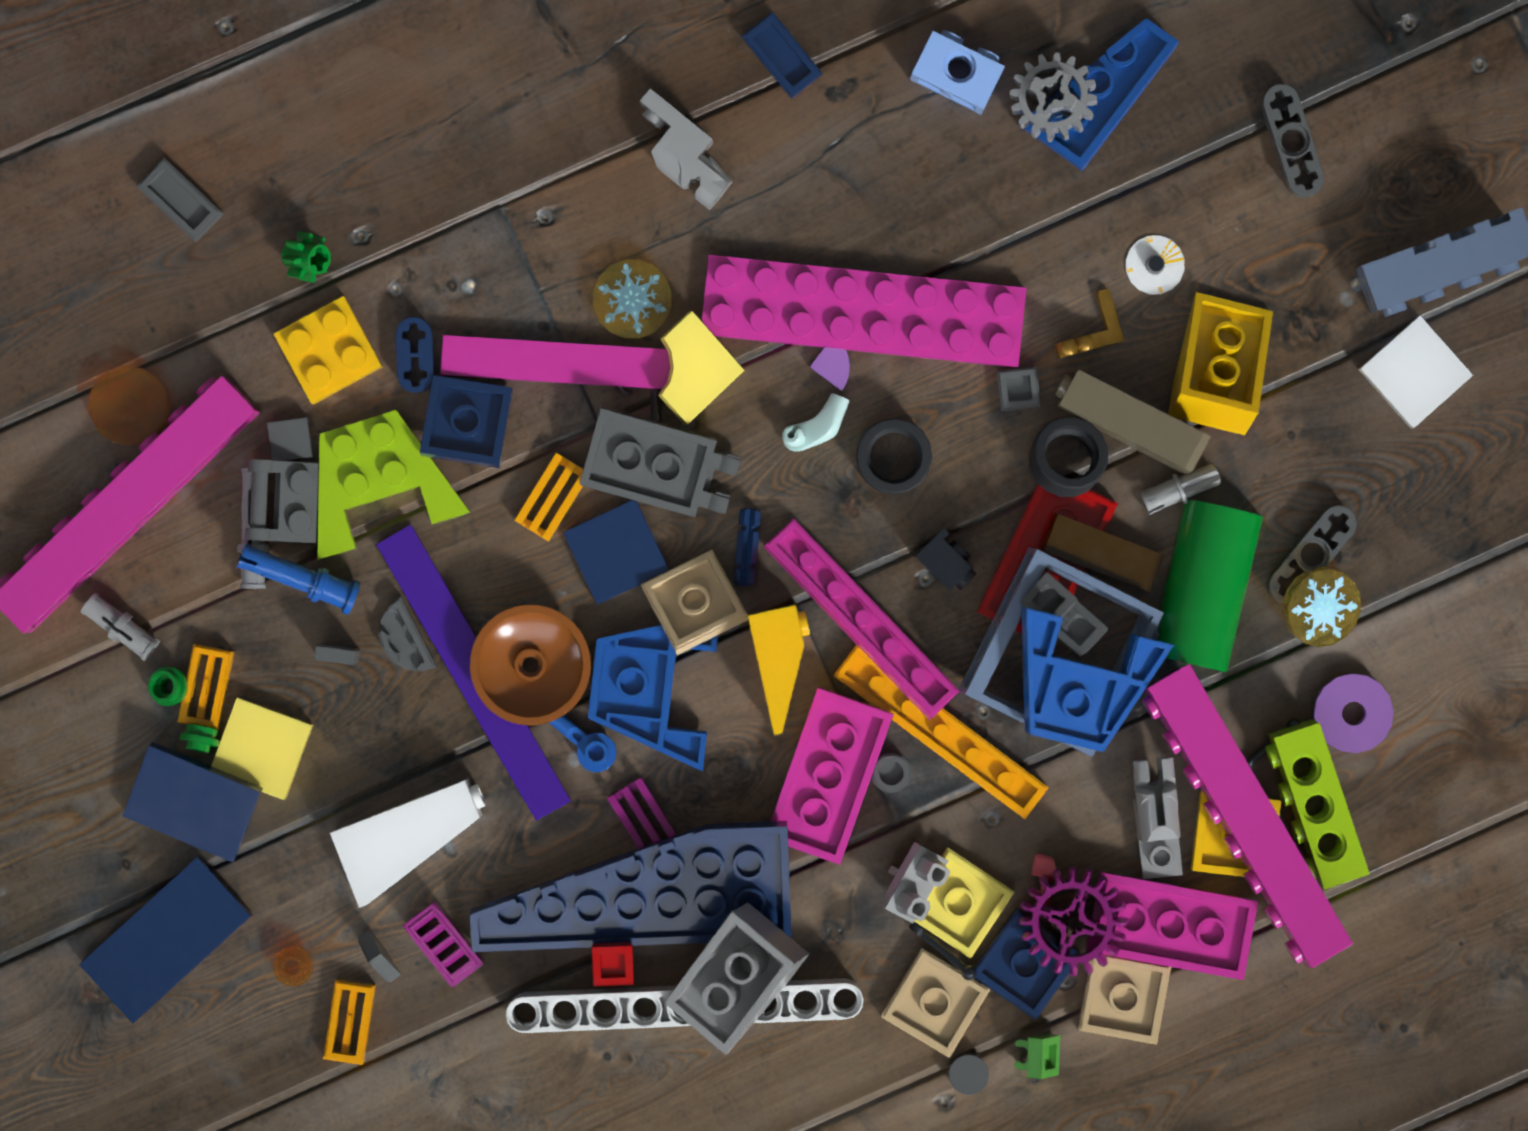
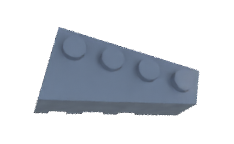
M1523 207L1496 219L1485 220L1459 232L1438 237L1420 246H1414L1357 267L1355 271L1370 313L1382 310L1384 317L1406 310L1405 301L1420 297L1423 304L1445 296L1443 288L1457 283L1459 290L1482 283L1480 275L1495 270L1497 277L1520 269L1518 261L1528 258V221Z

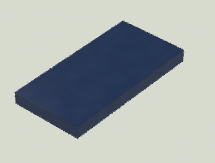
M199 856L79 965L133 1024L253 914Z

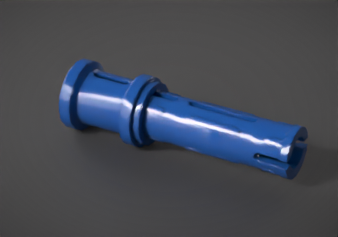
M245 543L242 549L243 553L240 554L236 565L237 568L245 569L307 593V598H310L312 602L316 603L318 600L341 608L344 614L348 615L360 588V581L355 579L352 582L329 574V570L323 567L315 571Z

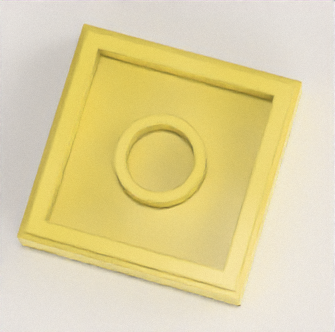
M237 697L212 767L262 787L263 793L286 800L313 724Z
M947 847L942 857L948 860L946 867L950 870V874L944 885L934 886L927 898L930 902V910L925 919L922 921L915 920V922L971 959L1015 892Z

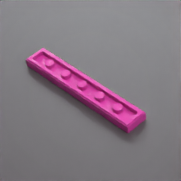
M443 335L441 376L662 390L667 383L670 371L667 349Z
M794 518L765 544L763 548L928 720L932 719L960 692Z

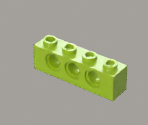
M1310 719L1298 725L1267 734L1270 745L1265 746V751L1272 769L1279 768L1283 780L1282 783L1277 784L1281 799L1285 807L1291 805L1296 819L1290 822L1297 844L1304 843L1308 858L1304 860L1319 886L1326 890L1370 875L1320 722ZM1308 757L1311 762L1310 772L1304 777H1295L1293 773L1294 763L1299 758ZM1321 795L1324 801L1322 810L1316 815H1308L1305 808L1307 800L1312 796ZM1334 833L1336 837L1335 847L1329 852H1320L1318 848L1319 839L1324 834Z

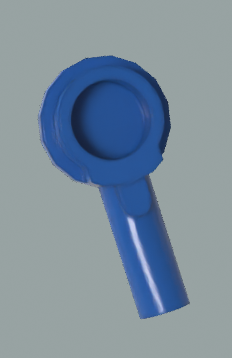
M565 715L549 722L550 725L578 747L577 757L583 768L590 772L599 773L613 765L617 750L615 743L609 736L603 733L586 734Z

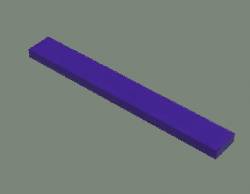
M413 525L407 526L376 544L535 820L537 821L571 801L570 796L530 727L500 718L489 710L477 695L470 674V656L477 636Z

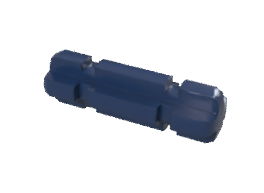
M742 508L739 513L741 531L738 530L735 562H738V568L734 569L733 580L734 584L738 586L750 587L755 584L756 570H753V566L757 564L759 542L757 526H760L761 512L758 509Z

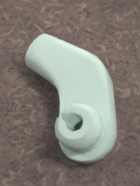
M831 393L826 404L816 417L795 425H789L783 430L782 439L784 445L791 451L800 452L832 439L841 427L850 401Z

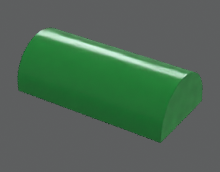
M1187 499L1188 503L1183 504L1160 601L1159 611L1164 614L1159 623L1157 632L1160 635L1157 640L1174 645L1167 655V659L1227 672L1263 516L1226 506Z

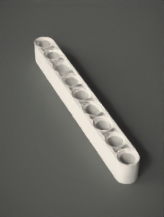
M845 978L791 980L775 997L777 1001L775 1007L771 1011L763 1012L754 1023L850 1019L859 1014L863 1007L864 1000L861 988L853 980ZM677 985L523 992L512 999L506 1011V1019L509 1026L521 1033L691 1026L665 1004V1001ZM841 989H850L857 997L854 1005L851 1007L840 1008L834 1003L835 994ZM800 991H810L816 996L817 1000L814 1007L808 1010H801L796 1007L794 997ZM646 997L653 1000L656 1004V1012L649 1017L637 1014L634 1009V1003L639 998ZM602 999L612 1001L616 1006V1014L608 1019L599 1017L594 1009L595 1003ZM569 1001L576 1009V1016L571 1020L558 1018L554 1010L558 1002ZM523 1002L529 1003L536 1011V1018L530 1022H522L515 1015L516 1005Z

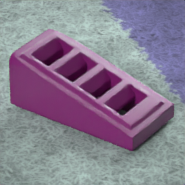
M438 900L434 901L403 925V928L452 988L484 964L477 952H472L471 944ZM435 917L440 923L426 934H423L419 928ZM443 930H446L450 936L433 948L429 941ZM456 942L460 948L442 960L439 953ZM466 954L470 960L452 973L448 966Z

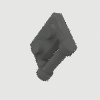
M249 459L248 472H252L250 528H245V540L316 543L319 463ZM268 473H275L273 529H266Z

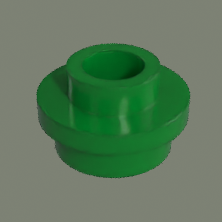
M161 667L149 679V694L155 702L162 706L177 705L187 694L188 682L186 676L176 667ZM170 679L173 682L172 693H169L167 690V682Z
M187 724L185 733L181 732L179 737L180 740L187 741L186 749L201 753H209L210 747H219L220 743L219 740H216L218 730L195 724Z

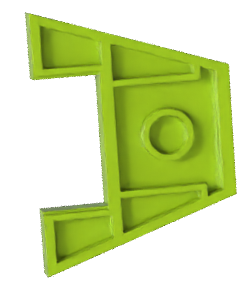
M397 410L320 433L317 560L357 548L345 510L418 487L421 488L431 524L471 513L431 457L420 455L421 442Z

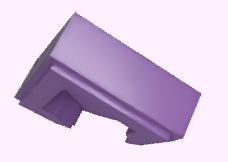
M824 347L810 368L842 391L847 383L850 372L847 351L845 349Z

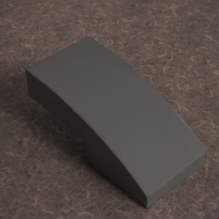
M1048 572L1020 601L1023 606L1062 616L1063 620L1057 639L1080 659L1108 631V627L1080 604L1077 598Z

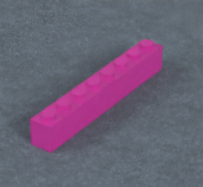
M221 376L218 380L215 377L208 379L197 390L196 393L199 395V398L189 408L185 404L180 406L168 418L167 421L171 425L163 433L158 435L157 432H154L146 438L138 448L142 452L131 463L125 460L118 465L110 474L113 481L102 491L96 488L90 492L81 502L84 508L74 518L68 515L62 519L52 530L55 536L45 546L41 543L34 546L23 557L26 564L16 574L13 571H9L0 579V610L22 633H32L261 413L229 378Z
M1183 664L1147 685L1144 690L1147 697L1142 699L1146 710L1153 720L1160 718L1167 732L1163 733L1162 736L1174 755L1180 752L1187 764V767L1183 768L1184 775L1194 790L1200 787L1208 800L1203 803L1205 811L1215 825L1220 822L1228 835L1223 839L1226 847L1234 859L1241 857L1248 871L1244 873V877L1255 894L1261 892L1269 906L1264 908V911L1275 929L1282 927L1289 939L1284 945L1296 964L1302 962L1304 966L1312 969L1353 945L1349 935L1191 665Z

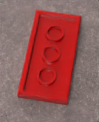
M1038 484L976 612L993 620L1028 547L1040 550L1054 513L1105 532L1118 503L1092 490L1076 497H1059L1045 491ZM1048 554V555H1050V556H1052V557H1054V558H1056V559H1058V560H1060V561H1062V562H1064V563H1066V564H1068V565H1070V566H1072V567H1074V568H1076V569L1082 571L1083 573H1085V571H1086V569H1087V568L1082 567V566H1080V565H1077V564H1075V563H1072V562H1069V561H1067V560H1064V559H1061V558H1059V557H1056V556H1054V555ZM1047 569L1044 570L1041 578L1048 572L1071 594H1075L1079 585ZM1022 616L1014 630L1022 634Z

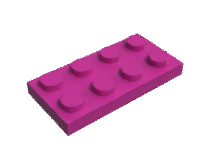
M821 687L817 688L771 821H787L788 847L839 865L841 864L894 714L892 712Z
M1099 871L1098 880L1101 876L1107 878L1106 884L1101 888L1105 893L1113 887H1117L1119 890L1118 894L1110 899L1112 904L1124 901L1126 904L1125 909L1115 912L1116 917L1128 918L1127 925L1115 927V930L1126 934L1125 941L1111 940V943L1119 949L1116 957L1244 980L1258 907L1257 900ZM1094 897L1091 918L1099 921L1098 923L1107 925L1105 910L1099 900ZM1088 934L1085 950L1089 951L1096 947L1103 937ZM1106 950L1102 952L1105 955H1111Z

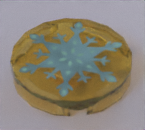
M622 260L610 265L599 276L593 290V308L599 322L610 333L624 339H641L655 333L666 322L672 308V291L666 277L654 265L642 260Z
M1326 566L1317 567L1315 570L1305 571L1298 575L1288 587L1283 600V613L1287 622L1285 624L1289 632L1303 643L1316 647L1331 646L1346 638L1356 626L1361 612V596L1355 582L1345 573Z

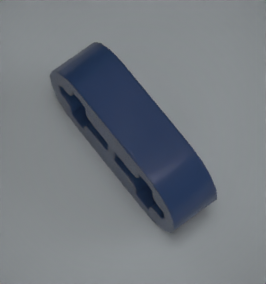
M410 317L403 320L396 330L397 377L400 385L405 390L416 394L426 392L432 385L433 375H435L434 335L432 328L426 321L421 318ZM417 324L418 330L426 334L425 338L418 341V353H412L411 341L404 339V333L410 332L411 325ZM413 358H419L420 370L427 372V378L421 379L420 386L414 387L413 381L405 377L406 372L413 370Z

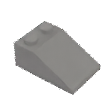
M746 903L731 912L665 1001V1004L727 1055L786 986L809 953L752 905Z

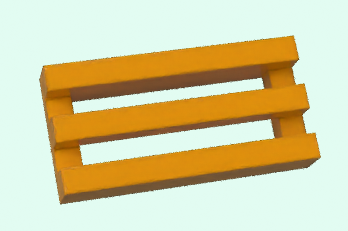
M556 453L514 521L549 542L583 488L582 485H579L583 469ZM559 464L565 467L563 473L534 520L530 521L527 519V516ZM574 472L579 476L548 528L546 530L540 527L542 521Z
M193 644L186 678L188 690L181 702L178 717L179 723L201 725L219 730L235 651ZM205 654L208 655L197 714L196 717H192L189 714L201 655ZM217 657L223 659L211 719L207 720L205 715Z
M344 979L335 980L323 1059L359 1065L364 1064L376 984H363L357 981L350 982ZM343 990H348L350 995L341 1053L334 1052L342 994ZM361 992L365 993L356 1055L350 1054L358 994Z

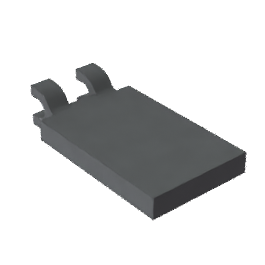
M601 406L579 485L692 517L696 516L698 506L726 514L730 494L709 490L715 470L736 476L741 456L715 451L716 438Z

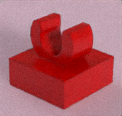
M592 943L594 987L634 985L633 943Z

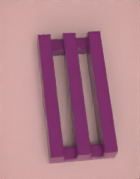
M642 777L607 798L638 849L647 845L619 802L623 797L628 801L652 842L655 843L661 841L634 797L632 792L636 789H639L667 836L677 835Z

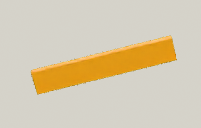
M855 645L834 673V677L870 704L892 712L894 714L892 718L894 722L1022 818L1026 819L1049 788L944 708L932 719L928 720L857 645Z

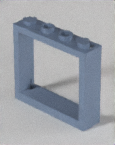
M1028 547L958 690L1025 724L1024 709L985 689L1022 616V604L1020 601L1040 580L1045 569L1139 615L1112 670L1121 672L1132 633L1153 639L1159 637L1160 633L1157 631L1164 613L1038 549ZM1067 744L1091 757H1093L1096 751L1072 744Z

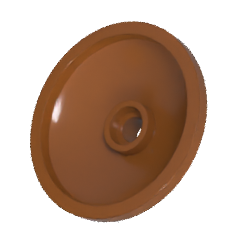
M540 605L516 606L493 617L478 634L470 656L471 679L481 701L500 718L520 725L546 724L568 713L583 696L590 677V653L586 640L579 628L562 613ZM527 657H534L538 661V668L532 673L526 672L523 668V661Z

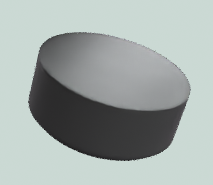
M893 752L880 755L872 774L874 784L880 790L887 793H896L903 790L911 779V768L908 761L900 754Z
M963 1053L951 1062L948 1076L951 1085L956 1091L965 1095H973L984 1089L989 1079V1071L981 1057L973 1053Z

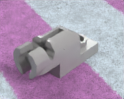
M649 89L640 100L641 106L645 109L642 116L659 130L664 125L669 128L651 151L657 169L684 190L688 189L691 183L699 181L700 186L696 190L694 197L707 209H712L733 182V179L725 173L711 155L708 158L705 156V153L713 145V139L652 89Z
M1156 757L1158 780L1156 782H1149L1150 775L1147 760L1138 759L1132 761L1135 791L1133 805L1142 879L1183 875L1179 844L1181 832L1173 757Z

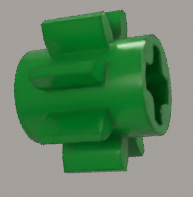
M297 231V240L285 241L281 261L289 268L287 272L288 277L313 283L316 280V274L327 273L331 262V252L324 245L325 237Z

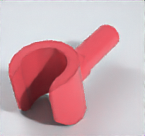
M1036 854L1031 875L1037 877L1044 875L1052 884L1054 879L1053 871L1056 869L1054 859L1050 856ZM1051 896L1045 901L1044 905L1050 907Z

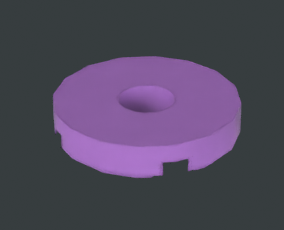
M1352 673L1340 675L1324 684L1314 699L1312 718L1320 722L1326 743L1339 751L1350 753L1371 750L1381 743L1392 727L1394 714L1390 695L1379 682L1369 676ZM1354 701L1361 705L1363 717L1358 723L1350 725L1343 719L1342 711L1346 704Z

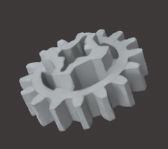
M1055 52L1052 62H1047L1043 54L1038 55V66L1034 67L1029 62H1026L1024 67L1027 75L1015 74L1014 81L1020 89L1010 90V98L1019 101L1011 106L1013 115L1023 114L1018 121L1019 126L1023 129L1031 124V134L1035 139L1043 131L1046 132L1048 142L1053 141L1055 133H1061L1065 141L1069 140V129L1074 128L1081 133L1084 130L1080 120L1082 118L1092 120L1094 117L1093 112L1087 107L1097 105L1098 103L1096 95L1088 94L1096 89L1095 80H1084L1088 76L1089 70L1087 66L1076 70V58L1073 56L1066 63H1063L1058 52ZM1055 73L1054 76L1045 79L1039 78L1045 74ZM1072 80L1076 82L1080 89V100L1069 91ZM1060 89L1061 101L1055 99L1048 105L1046 94L1053 96ZM1027 94L1032 99L1038 101L1035 115L1027 105ZM1064 115L1068 116V118L1062 121L1052 122L1055 118Z

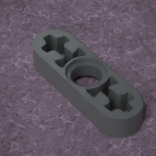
M1278 84L1271 87L1263 95L1261 110L1288 191L1295 197L1309 198L1322 188L1324 173L1297 92L1289 85ZM1275 93H1279L1282 99L1288 98L1290 100V104L1285 107L1287 119L1296 116L1297 122L1287 123L1280 129L1276 128L1275 123L1281 122L1283 118L1279 108L1272 109L1270 103L1275 100ZM1294 130L1301 134L1303 147L1300 151L1292 153L1284 149L1281 139L1286 131ZM1306 153L1308 154L1310 160L1302 162V166L1306 174L1313 173L1315 180L1309 184L1310 190H1306L1303 184L1296 185L1295 178L1300 175L1298 164L1296 163L1289 167L1287 160H1297Z
M1344 506L1326 508L1271 573L1267 581V590L1275 601L1280 603L1298 601L1309 589V579L1315 581L1352 537L1357 527V520L1349 508ZM1343 514L1345 516L1343 525L1346 527L1345 532L1335 531L1328 540L1335 543L1331 549L1325 540L1314 536V533L1319 530L1321 535L1326 534L1332 525L1328 520L1329 516L1338 517ZM1308 543H1315L1322 549V560L1316 566H1308L1301 559V550ZM1293 560L1300 570L1308 572L1310 575L1306 580L1303 575H1298L1292 583V586L1296 589L1293 594L1285 592L1280 595L1278 590L1281 585L1277 580L1279 577L1289 578L1296 569L1288 566Z

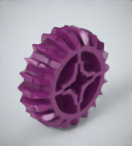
M1076 866L1069 868V879L1063 878L1062 871L1059 868L1055 869L1053 875L1056 883L1051 884L1046 876L1040 877L1039 882L1045 890L1041 892L1035 887L1029 888L1028 893L1036 899V902L1034 904L1029 901H1023L1021 908L1032 912V915L1019 918L1020 925H1031L1032 930L1026 931L1021 935L1022 940L1028 941L1035 938L1037 942L1028 950L1029 954L1034 955L1042 949L1046 954L1040 960V965L1045 967L1051 958L1057 960L1054 967V972L1057 974L1061 973L1064 963H1069L1071 976H1077L1079 963H1083L1087 974L1093 973L1094 968L1091 960L1094 958L1099 965L1105 967L1108 961L1102 952L1106 950L1111 955L1116 956L1119 953V949L1111 943V940L1125 941L1126 934L1115 930V927L1128 924V918L1116 917L1115 912L1126 908L1125 902L1121 901L1112 904L1110 900L1118 894L1119 890L1117 887H1113L1105 893L1101 888L1106 884L1107 878L1101 876L1096 885L1089 882L1093 875V870L1089 868L1086 869L1083 880L1077 879L1078 871ZM1068 888L1077 889L1072 904L1067 908H1052L1044 905L1045 901L1057 891ZM1089 893L1095 896L1102 904L1107 917V925L1098 923L1099 921L1090 918L1085 908ZM1080 902L1079 920L1085 922V926L1082 929L1077 926L1076 932L1073 931L1070 939L1067 940L1069 932L1067 929L1068 922L1063 920L1062 916L1065 913L1070 916L1071 911H1074L1077 903ZM1040 917L1048 919L1049 922L1056 924L1060 928L1061 940L1058 949L1046 939L1041 928ZM1089 934L1103 937L1096 947L1087 952L1070 953L1074 940L1079 935Z

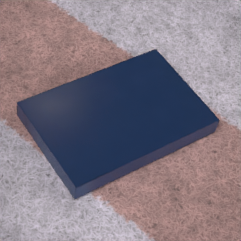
M152 742L147 749L122 816L225 860L234 862L263 788Z

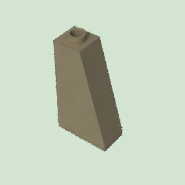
M1079 369L1074 372L1072 377L1065 374L1054 394L1060 398L1056 405L1057 408L1074 417L1090 422L1098 430L1180 474L1192 473L1211 438L1206 433Z

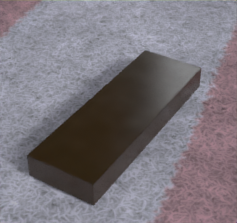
M1057 513L1053 514L1040 548L1043 552L1151 592L1165 556Z

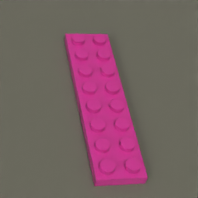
M709 255L702 323L715 337L1018 368L1027 288Z

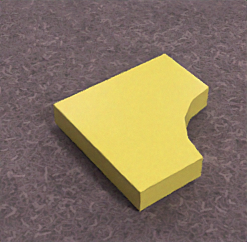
M693 311L688 312L660 338L668 351L670 371L667 383L658 396L684 425L689 424L745 371Z

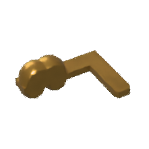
M1108 288L1096 292L1105 331L1054 344V352L1058 359L1124 341L1112 295Z

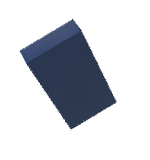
M773 11L741 36V39L791 100L823 74Z

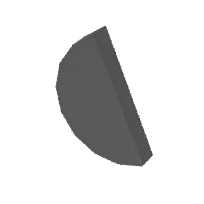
M400 596L388 605L381 619L379 638L383 651L393 663L406 670L422 672L438 667L403 597Z

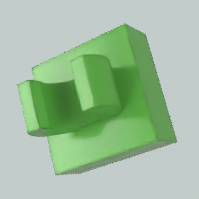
M1045 1033L1015 1041V1046L1024 1047L1028 1050L1027 1060L1017 1061L1014 1066L1019 1070H1027V1078L1044 1079L1059 1075L1060 1035Z

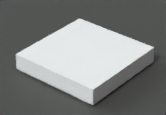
M1421 316L1414 319L1358 369L1410 429L1415 428L1473 376Z

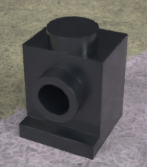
M942 528L914 558L948 591L954 586L961 590L977 573L966 562L971 555L955 540L948 544L944 539L949 533Z

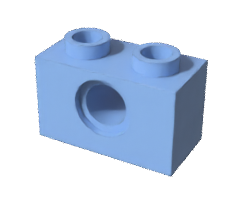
M942 30L941 34L932 31L911 74L910 80L978 114H982L1005 67L998 63L1000 57L984 48L979 47L977 52L963 46L964 40L947 30ZM954 60L966 62L970 68V74L964 79L952 77L948 71L949 63Z

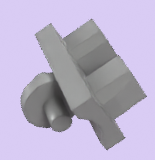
M914 842L900 868L891 865L887 871L895 877L879 905L911 923H914L915 920H924L930 910V902L927 898L934 886L944 885L950 874V870L946 867L948 860Z

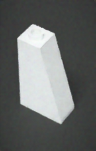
M469 778L330 833L359 908L368 905L483 815L480 808L485 807L486 804L478 784L471 786Z

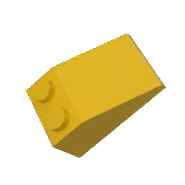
M1196 292L1173 381L1168 415L1176 419L1245 436L1259 413L1273 311Z
M795 604L748 615L774 735L783 732L804 648L803 636L810 635L805 611L797 612Z

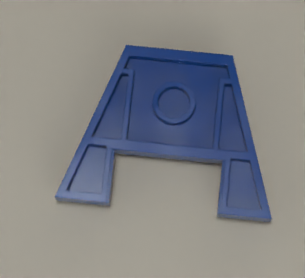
M1021 605L1025 732L1030 735L1104 752L1174 645L1169 642L1132 633L1121 672L1055 656L1052 654L1063 617Z
M658 625L597 638L588 719L703 771L707 731L668 727L676 653L662 626ZM718 635L691 649L716 652Z

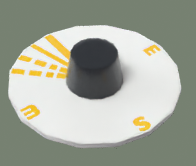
M1161 235L1147 236L1138 240L1130 248L1126 257V273L1130 282L1138 290L1147 294H1163L1172 290L1180 282L1184 273V257L1180 248L1171 239Z

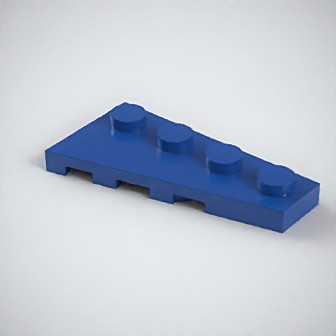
M1144 19L1107 49L1106 53L1097 61L1087 66L1089 74L1084 80H1095L1096 89L1088 94L1096 95L1098 103L1097 105L1087 107L1093 112L1094 117L1092 120L1083 118L1080 120L1084 131L1079 133L1074 128L1069 129V140L1066 141L1061 133H1055L1053 141L1048 142L1046 132L1043 131L1036 139L1082 172L1177 48L1179 41L1149 19ZM1072 80L1069 91L1080 100V89L1076 82ZM1056 91L1053 96L1051 95L1047 98L1048 105L1055 99L1061 101L1060 91ZM1064 115L1055 118L1052 122L1062 121L1068 118V116ZM1030 124L1028 127L1023 128V130H1025L1027 133H1029L1030 135H1032V134H1031V130H1032V125H1031V124Z

